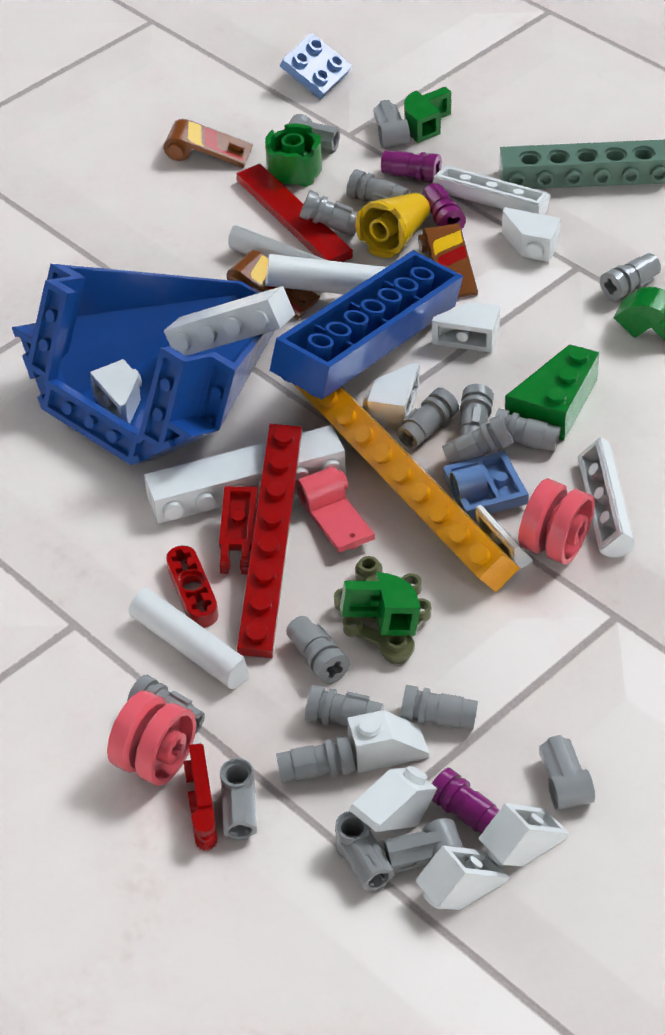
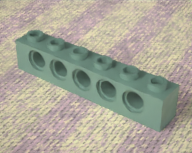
M665 139L500 147V179L532 189L665 183Z

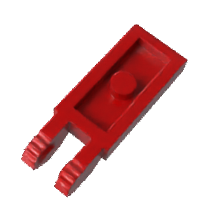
M224 487L219 548L221 550L220 574H229L231 567L230 551H242L240 559L241 575H248L259 498L258 487Z
M198 743L188 745L191 760L183 761L186 783L194 782L195 787L194 791H188L196 847H199V850L208 851L216 847L218 838L204 744Z

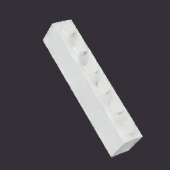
M332 425L302 433L296 480L332 466L346 474L345 450ZM267 442L144 474L147 498L157 523L160 524L222 507L225 486L258 487L260 493Z

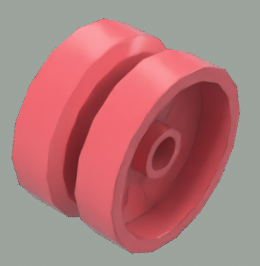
M549 478L544 479L534 490L523 513L518 535L519 546L537 554L546 550L548 558L564 565L569 564L578 554L590 529L595 508L594 496L578 489H573L567 493V488L564 484Z
M139 691L123 706L113 724L107 747L109 762L128 773L136 772L141 779L156 786L165 785L174 778L189 754L188 745H192L196 731L195 714L190 709L176 703L167 704L163 697L150 691Z

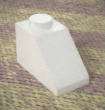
M504 207L502 234L521 257L550 262L560 240L561 218Z
M468 302L434 316L432 319V344L492 353L500 329V306Z
M124 359L91 371L92 397L100 406L130 424L141 400L139 387L142 386V380L139 372L136 369H132Z
M412 363L375 379L371 391L365 392L363 408L381 426L399 429L402 426L403 419L412 411L419 390V364Z
M385 710L347 718L348 736L357 774L429 758V752L420 725Z
M407 766V768L389 769L351 804L349 811L376 832L417 827L438 788L426 780L427 775L423 771L415 767Z
M504 803L478 839L488 849L487 855L500 866L523 867L566 840L570 833L546 808Z
M442 845L415 881L425 892L424 898L433 907L437 909L461 910L504 885L510 877L498 864L489 858L487 851Z

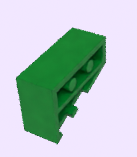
M569 344L505 395V410L510 411L511 415L516 412L520 413V417L532 418L561 427L559 439L565 441L597 382L599 352Z

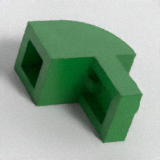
M445 86L424 95L417 90L411 92L404 101V119L408 122L410 137L417 143L441 134V118L451 114V91Z
M643 287L634 291L622 300L613 318L634 338L652 328L665 340V290L657 287Z
M376 572L375 581H344L340 602L341 617H376L380 635H416L421 607L415 589L407 581L398 576L382 572Z

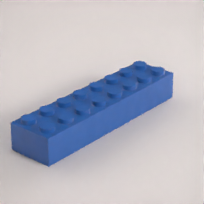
M413 250L277 337L269 371L280 376L283 380L304 389L310 395L323 400L431 324L434 316L454 308L463 275Z

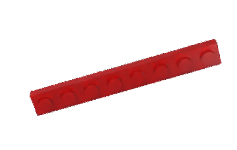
M269 423L237 652L242 656L273 658L302 439V426Z

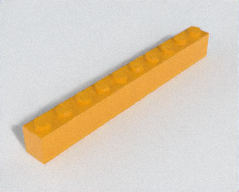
M294 385L482 582L497 592L520 569L343 386L322 400Z

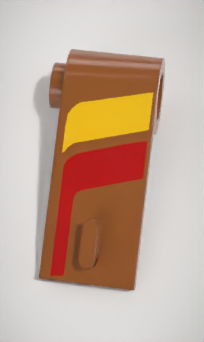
M178 119L174 122L165 140L163 149L169 158L176 161L187 159L191 150L194 149L244 168L253 144L191 120Z
M459 223L424 228L423 235H418L420 252H425L426 256L432 257L433 261L463 275L458 298L478 295L477 285Z
M256 250L246 254L226 273L227 280L241 281L260 292L278 288L265 286L268 257ZM284 288L295 313L293 317L297 320L320 299V296L313 291Z

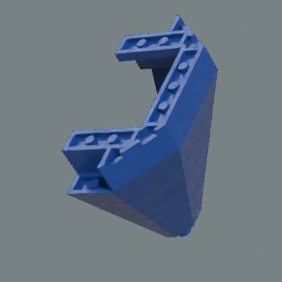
M51 263L47 280L44 283L36 323L12 327L14 336L20 337L25 354L22 355L29 377L30 379L35 378L41 393L37 397L41 409L129 465L158 459L220 430L274 331L186 356L170 346L164 333L168 326L179 317L261 292L241 281ZM124 359L132 369H136L139 372L142 380V386L139 387L141 400L130 424L100 406L92 397L91 371Z

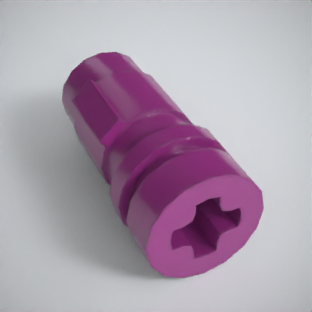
M384 151L381 158L382 173L409 178L416 177L419 181L433 182V177L442 169L440 154L421 152L418 155L402 151Z
M433 183L423 189L422 195L430 205V213L435 224L443 226L459 223L462 230L466 224V217L458 204L451 199L441 185Z
M452 768L444 769L432 782V785L438 789L431 801L441 806L445 812L456 814L458 819L475 832L482 834L500 810L481 793L470 788V782L461 778V775Z

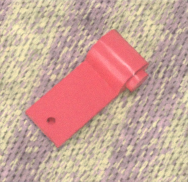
M332 466L297 479L296 490L305 510L338 553H341L348 549H356L359 545L375 540V533L347 500L345 490L348 489V481L342 470L338 471Z

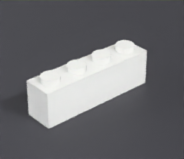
M281 286L179 317L164 330V333L172 348L188 356L278 330L295 316V313L284 287Z

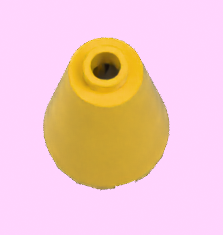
M410 193L368 202L356 215L355 228L360 242L364 240L370 247L367 250L371 254L380 258H391L403 250L429 216L430 205L427 199L420 193Z

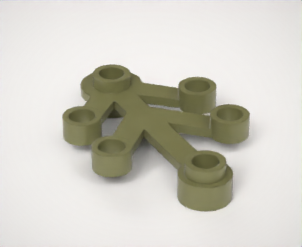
M372 556L361 558L355 566L356 581H375L376 572L383 573L382 564ZM409 573L402 577L409 584H415L412 587L417 595L421 593L422 580L419 575ZM343 588L338 589L334 593V606L339 611ZM418 598L421 609L425 611H420L417 630L423 622L431 618V603L424 598ZM376 617L343 618V632L345 635L359 637L378 645L382 656L392 664L406 662L414 652L415 643L412 638L413 636L380 635V631L364 625L363 618L377 623Z

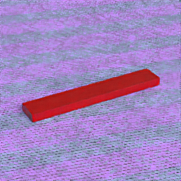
M260 163L236 173L237 182L315 256L336 262H345L353 258V249L329 227L320 222L315 224L311 218L305 220L299 217L303 203Z

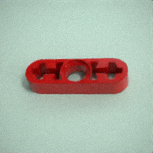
M176 546L166 555L168 573L186 616L203 628L209 627L218 619L217 600L196 551L189 546ZM179 561H184L187 564L188 570L183 571ZM189 582L201 584L196 590H186L183 588ZM202 601V606L206 612H201L197 609L198 602Z

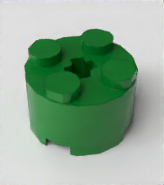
M295 123L285 124L284 130L277 131L276 133L271 130L265 137L267 170L278 181L284 184H298L302 187H307L314 183V178L322 171L320 134L313 133L312 127Z

